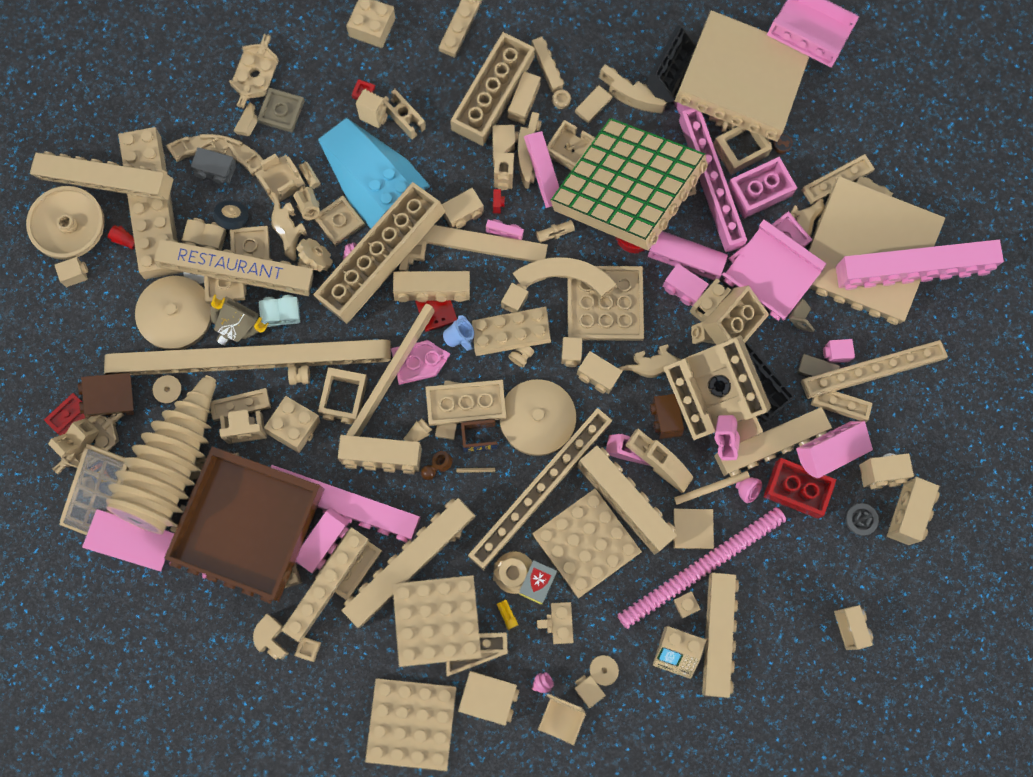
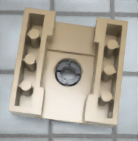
M741 335L663 367L693 440L716 432L719 415H733L737 421L761 415L771 409L761 384L759 371L750 358ZM718 380L727 383L724 390L717 388L716 383Z

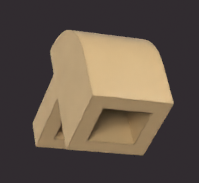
M85 418L73 422L66 434L52 438L48 444L61 457L70 455L73 458L83 452L86 444H91L94 441L99 430Z
M266 614L257 624L253 634V641L259 652H264L268 648V654L274 659H284L289 653L275 641V638L282 632L281 630L284 626L271 614Z

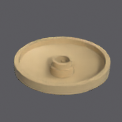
M61 186L48 190L36 199L28 212L26 228L31 242L38 250L51 258L66 260L86 254L98 243L104 230L105 219L100 204L90 193L78 187Z
M183 276L164 277L150 284L140 295L135 309L136 324L143 337L152 345L164 350H182L196 344L207 333L212 322L211 303L207 304L205 302V290L194 280Z
M539 379L525 381L515 386L504 398L506 419H500V427L505 439L516 450L532 456L549 455L561 449L571 438L576 425L575 406L568 393L557 384Z

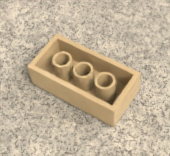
M341 435L338 459L348 469H356L357 466H361L369 471H376V468H382L384 472L394 473L395 470H403L405 474H415V472H420L422 448L420 442Z

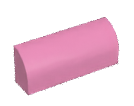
M662 231L658 236L656 244L651 246L647 257L672 266H676L678 263L694 274L715 281L716 278L719 280L728 254Z
M850 421L796 448L803 468L815 478H820L873 450L865 421Z

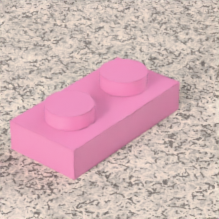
M496 219L487 220L486 233L518 240L523 239L524 229H521L518 225H506Z

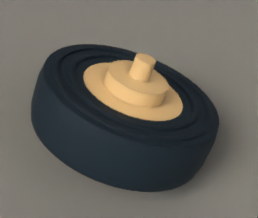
M228 200L222 201L215 206L213 216L215 222L220 227L236 230L246 225L248 211L243 204Z

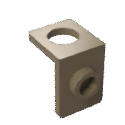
M802 298L793 309L789 319L797 329L814 332L815 329L805 319L811 308Z

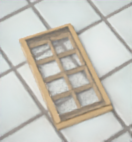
M86 444L59 525L87 535L97 509L111 513L106 508L108 505L106 500L111 499L114 494L109 490L108 485L120 484L121 481L117 477L116 472L129 470L124 463L125 457L94 445Z

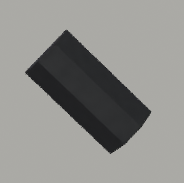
M682 25L677 26L649 75L647 87L655 97L667 102L675 101L696 48L695 43Z
M746 341L745 346L750 358L759 371L761 384L771 405V409L768 412L759 415L765 422L795 396Z

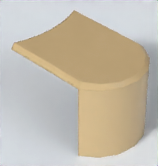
M547 694L546 696L550 700L538 730L574 745L586 714L581 707Z

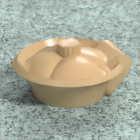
M520 552L504 554L494 563L493 581H496L497 585L507 593H520V589L532 564L531 559Z

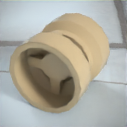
M530 346L518 348L512 351L508 357L516 365L523 368L527 363L528 357L534 354V350Z
M302 365L301 367L289 366V384H310L309 365Z

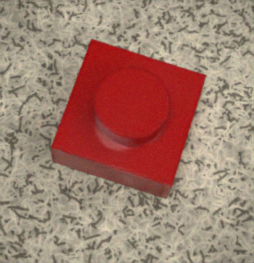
M358 79L352 92V98L358 100L364 89L374 94L375 85Z
M494 189L493 213L501 214V207H504L505 196H501V189Z

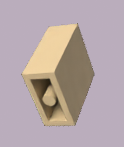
M470 671L458 712L506 726L507 721L511 722L514 710L510 709L512 701L516 702L519 690L516 689L517 685Z

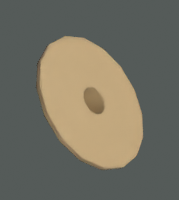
M166 375L156 380L152 390L154 397L159 402L172 403L180 396L182 389L177 378Z
M605 655L597 656L590 664V674L594 681L604 686L611 685L616 681L619 669L614 659Z

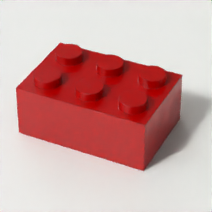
M780 458L775 462L763 497L819 519L825 515L837 479L826 475L815 478L808 474L803 466Z

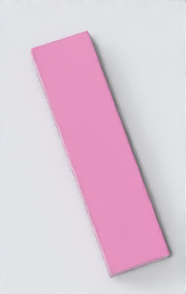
M540 131L526 135L524 139L545 207L548 208L552 206L551 198L559 189V184L543 132Z

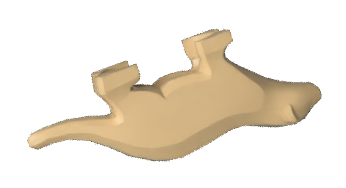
M272 191L271 196L274 200L271 218L272 227L283 240L286 257L296 261L298 239L300 235H307L302 223L297 227L294 226L292 219H290V215H296L292 205L287 203L281 209L279 199Z
M819 199L814 205L803 210H798L795 205L791 211V215L810 237L815 219L824 210V200Z
M667 344L660 346V350H657L659 355L652 356L651 358L644 357L645 351L635 353L634 361L638 365H626L618 369L632 371L647 378H655L665 373L663 367L681 359L667 352L669 347Z

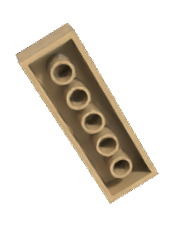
M503 32L453 115L451 130L484 146L492 132V125H496L516 91L523 72H527L534 60L535 48Z
M596 446L579 460L577 468L654 555L657 554L677 536L675 527L670 522L666 523L661 518L663 514L656 507L653 508L648 503L649 498L643 492L639 493L637 491L634 481L630 477L626 478L621 473L623 471L616 462L612 463L608 458L610 456L603 447L600 449Z

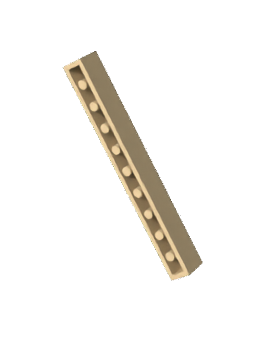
M598 408L593 412L471 551L468 557L482 570L489 565L611 425L612 420Z

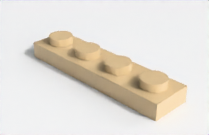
M461 0L439 46L440 52L456 57L483 0Z
M864 154L804 186L802 191L812 205L819 199L830 195L834 182L839 176L855 182L860 176L864 177L875 169Z

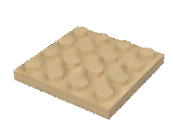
M595 266L606 273L617 284V287L603 298L584 282L567 278L568 337L582 338V340H644L643 266Z
M593 489L532 533L577 598H580L642 552L596 489Z
M474 576L393 584L399 667L481 658Z
M376 678L365 762L447 771L456 687Z

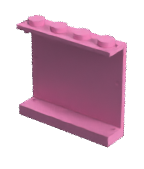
M787 0L778 17L774 19L767 36L832 68L859 16L827 0Z
M763 220L759 225V230L722 276L725 278L724 282L730 287L734 285L736 287L749 285L764 308L771 311L769 315L778 321L779 319L784 321L824 270L826 263L766 220Z

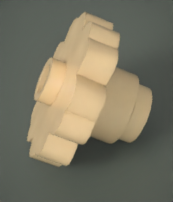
M310 238L307 240L302 239L296 247L298 252H300L298 254L300 257L298 266L300 264L307 265L313 271L317 270L319 272L322 270L327 271L333 263L330 258L331 254L324 246H320L317 241Z

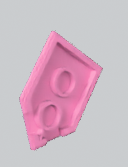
M429 340L417 342L397 374L399 385L436 377L451 354L434 345ZM399 347L391 348L393 357Z

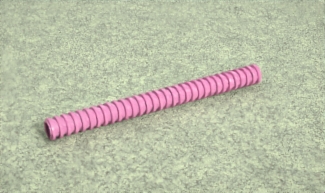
M775 507L773 511L768 512V515H763L764 518L760 517L758 521L753 522V525L750 524L749 528L745 527L744 531L739 532V535L735 534L734 538H729V541H725L724 545L720 544L719 548H714V552L710 551L709 555H704V558H700L699 562L695 561L694 565H689V568H685L684 572L680 571L678 576H674V579L670 578L668 583L664 582L663 586H658L659 589L655 588L653 593L649 592V596H643V600L639 599L638 603H633V606H629L628 610L624 609L622 614L618 613V618L622 625L627 629L630 628L629 625H634L635 621L639 622L641 617L645 618V614L649 615L651 610L655 611L656 607H661L660 604L664 605L666 600L670 601V597H676V593L680 594L681 590H686V587H690L691 583L695 584L696 580H701V576L705 577L706 573H711V570H715L716 566L720 567L721 563H726V559L730 560L731 556H736V553H740L741 549L745 550L746 546H751V542L755 543L756 539H761V536H765L766 532L770 533L771 529H776V526H780L781 522H786L783 512Z

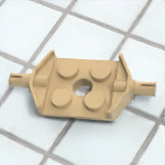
M264 34L260 44L242 47L244 52L233 80L229 81L230 85L240 94L237 106L240 108L245 107L247 99L263 97L267 93L278 64L277 56L268 48L271 39L269 35ZM253 71L260 72L257 77H251V73Z
M123 413L113 414L108 418L101 415L90 416L88 420L99 430L95 437L94 446L109 451L119 442L116 422L124 416ZM82 453L73 458L70 455L61 457V461L52 469L55 473L59 474L66 467L78 468ZM90 457L87 468L95 464L98 459Z

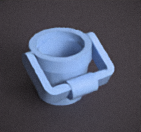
M458 316V319L444 331V341L450 347L461 344L467 351L474 349V329L465 316Z

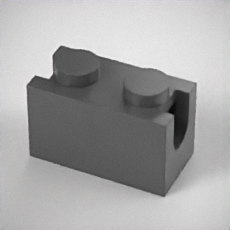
M198 147L190 167L194 169L195 176L201 179L207 177L219 184H223V182L230 184L237 164L232 156Z

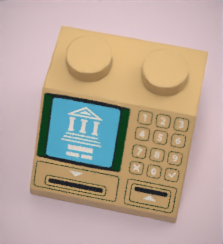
M668 626L664 627L653 666L691 679L701 659L706 640Z

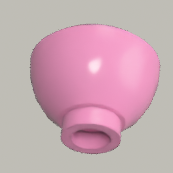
M750 477L736 483L740 498L745 503L753 502L762 489L761 480Z

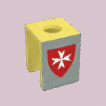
M533 560L519 594L542 604L557 571Z

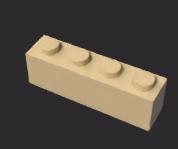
M394 272V301L426 302L436 300L444 302L446 300L463 302L470 300V272Z

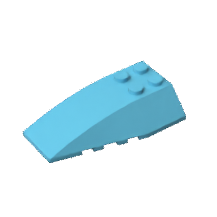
M348 118L318 139L349 204L370 229L412 182L423 190L430 187L406 158Z

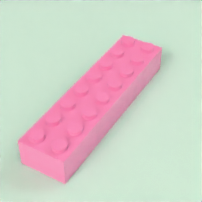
M1000 240L845 256L836 265L839 288L853 290L857 286L871 288L875 287L876 284L882 283L883 286L894 285L895 282L902 281V284H909L921 279V282H927L937 277H940V280L950 279L956 275H959V278H964L974 273L983 276L990 274V271L997 269V266L1004 261Z

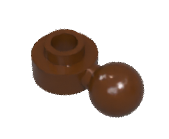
M445 451L437 452L432 459V465H425L421 469L422 478L432 480L436 476L437 470L441 472L447 471L452 466V456Z

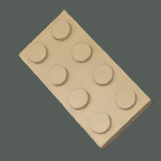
M546 307L472 320L476 356L551 342Z
M503 380L426 387L429 426L506 419Z

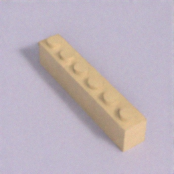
M822 407L740 442L737 460H721L718 452L714 457L724 477L729 474L734 476L742 473L741 469L745 467L749 470L758 466V462L763 459L765 462L776 458L775 454L779 452L786 454L794 450L793 446L810 442L811 438H818L826 434L832 427Z
M353 528L349 530L281 631L297 642H301L369 543L370 540Z
M709 574L702 695L730 698V694L733 693L734 684L731 681V673H734L735 662L732 661V652L734 653L736 649L733 632H736L737 629L734 612H737L738 609L735 592H738L739 581L736 580V575Z

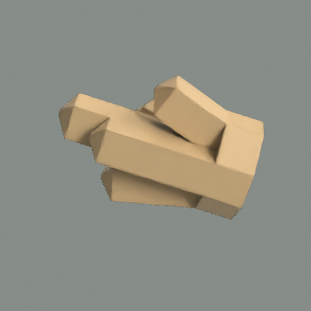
M301 186L293 195L298 204L296 207L301 212L303 219H316L321 214L319 202L316 200L312 188Z

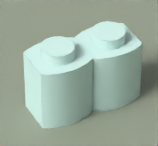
M284 295L280 299L265 297L259 301L261 322L263 324L268 322L267 327L301 323L297 297Z

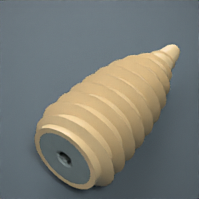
M206 375L205 378H202L194 389L187 393V397L183 401H176L174 403L176 408L173 411H163L164 421L151 422L154 433L146 432L141 434V438L146 444L134 445L132 450L137 457H127L124 459V463L129 470L116 472L121 483L108 485L109 490L114 494L111 499L106 500L108 504L106 508L111 513L137 527L156 534H163L167 526H177L171 520L172 514L183 513L177 506L179 499H190L183 492L185 486H195V483L190 479L191 472H201L195 465L196 458H206L199 450L200 444H209V441L203 435L204 429H211L206 422L208 413H211L209 409L216 388V380L213 377Z

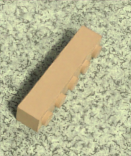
M543 37L532 40L531 46L535 48L536 58L552 94L558 90H563L564 81L560 79V72L555 67L556 64L554 59L552 60L550 50L547 49L546 40H543Z

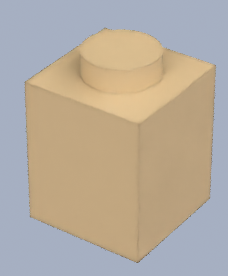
M77 257L55 264L59 281L65 287L88 280L86 275L88 268L85 262H81Z
M512 283L501 301V308L511 313L520 312L528 298L529 291H527V288L521 284L515 285Z
M563 337L561 364H565L567 367L580 365L582 338Z
M583 675L575 681L576 686L574 689L588 708H591L606 696L590 675L587 678Z

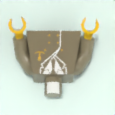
M214 294L210 310L211 320L215 324L214 330L220 333L216 339L218 343L227 345L230 339L239 342L241 338L247 339L259 332L265 331L269 323L263 324L261 322L262 318H258V313L227 296L219 300Z

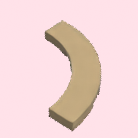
M201 134L200 136L190 138L184 137L166 145L177 162L194 156L197 148L200 147L232 156L252 176H255L254 173L262 169L260 162L263 161L262 157L242 142L230 137Z
M557 257L538 260L521 267L513 273L518 282L526 288L549 277L570 278L584 282L603 298L617 287V284L599 268L572 258Z

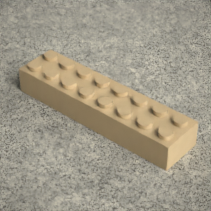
M156 127L118 134L123 164H129L138 169L139 166L151 169V171L156 169L167 171L162 138ZM127 194L139 273L145 280L183 273L157 267L154 261L159 239L166 240L170 238L178 242L171 195H169L168 200Z
M412 182L313 294L316 299L348 324L446 212L440 201Z

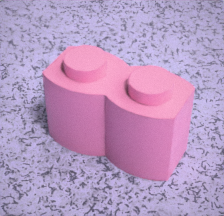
M733 415L718 416L715 441L719 445L718 455L721 460H737L740 435L737 431V420Z

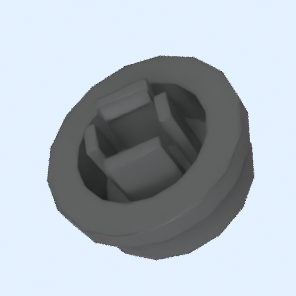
M864 503L856 504L847 511L846 525L854 534L860 536L869 535L878 527V514L870 505Z

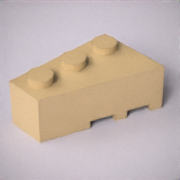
M507 633L479 634L481 658L446 662L447 676L507 654Z

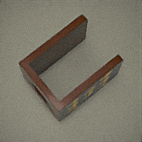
M495 419L461 422L464 452L497 449V441L466 444L465 430L495 427Z

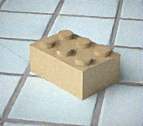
M750 286L733 288L703 322L702 326L716 345L740 335L745 343L768 317L769 313Z
M918 477L909 480L908 483H904L887 537L907 545L924 540L928 533V529H926L928 521H931L934 514L932 510L933 505L938 501L940 495L938 492L939 485Z

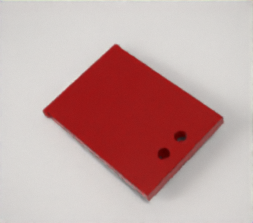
M436 300L426 302L415 301L419 314L425 304L431 305L435 310L425 327V332L453 324L457 320L451 300L444 302Z

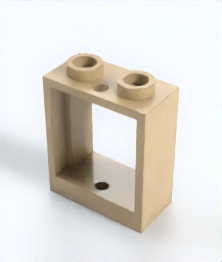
M736 127L715 138L713 146L729 173L733 175L767 157L772 150L770 140L750 132L759 145L760 150L738 161L726 141L747 131L746 129Z
M328 367L318 409L322 419L334 421L335 418L340 419L342 423L353 424L362 408L368 381L366 374ZM332 380L359 385L352 413L326 409Z

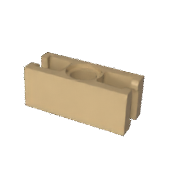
M523 72L508 109V119L525 124L540 88L541 77Z
M394 89L391 92V101L393 103L397 102L398 105L396 107L390 105L388 97L385 96L383 101L386 106V112L411 139H414L417 133L409 124L413 121L420 127L421 131H424L426 129L425 121ZM401 113H407L406 116H400Z

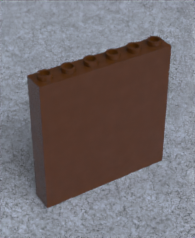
M211 447L164 559L170 561L169 565L175 568L187 567V572L199 576V573H203L206 575L205 579L217 583L218 579L224 581L223 586L235 590L236 586L242 588L241 593L253 597L254 593L261 595L260 600L272 603V600L279 602L324 488L313 482Z

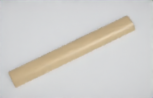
M456 468V473L495 472V468Z

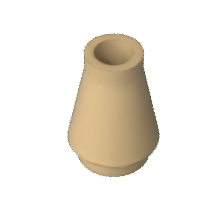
M421 419L415 422L403 439L405 441L418 442L430 435L429 432L432 428Z

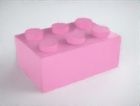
M780 157L730 179L728 184L731 196L744 219L792 197L797 189Z

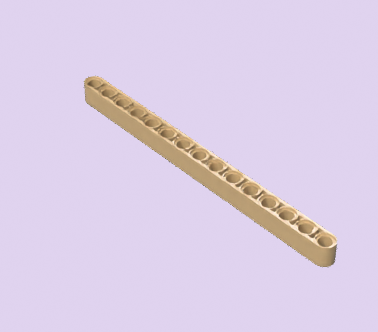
M362 340L113 353L105 355L104 375L130 373L132 376L284 368L289 366L301 367L302 365L322 366L391 361L390 340Z

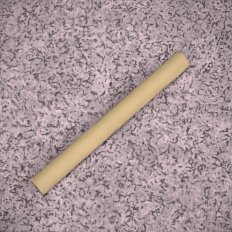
M745 471L674 497L675 503L678 505L750 478L749 473Z

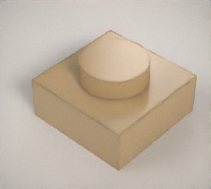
M692 591L673 600L681 618L701 610Z

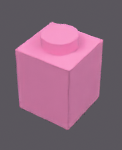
M853 340L829 341L823 348L824 358H827V362L830 363L850 362L855 358Z

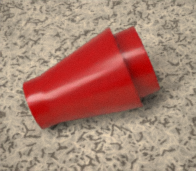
M114 225L108 233V238L111 239V242L132 250L135 248L134 237L122 226Z

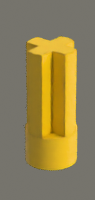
M507 600L497 603L507 629L510 630L518 626V622Z

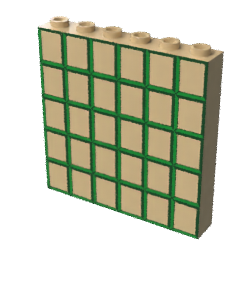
M610 118L551 198L553 209L558 213L649 251L651 246L656 244L662 230L667 228L671 217L676 215L682 201L684 202L687 199L691 188L696 186L700 175L706 171L708 166L706 154Z

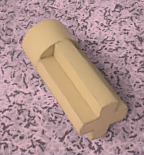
M304 162L300 164L299 168L310 188L315 189L320 186L321 183L309 163Z

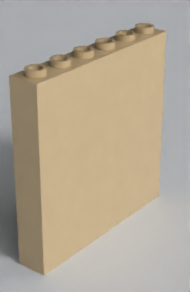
M711 10L675 102L778 142L784 131L809 56L767 36L768 32Z
M839 176L834 182L812 237V242H810L808 247L809 252L826 263V267L810 286V289L815 290L816 294L826 297L828 295L833 297V300L838 303L851 304L853 309L862 311V309L866 310L873 317L880 318L881 316L886 318L888 323L894 325L901 324L907 317L921 279L914 280L913 283L902 284L901 281L895 282L894 285L883 286L882 283L876 284L875 287L871 288L857 286L856 289L845 290V288H839L836 265L845 256L934 247L945 217Z

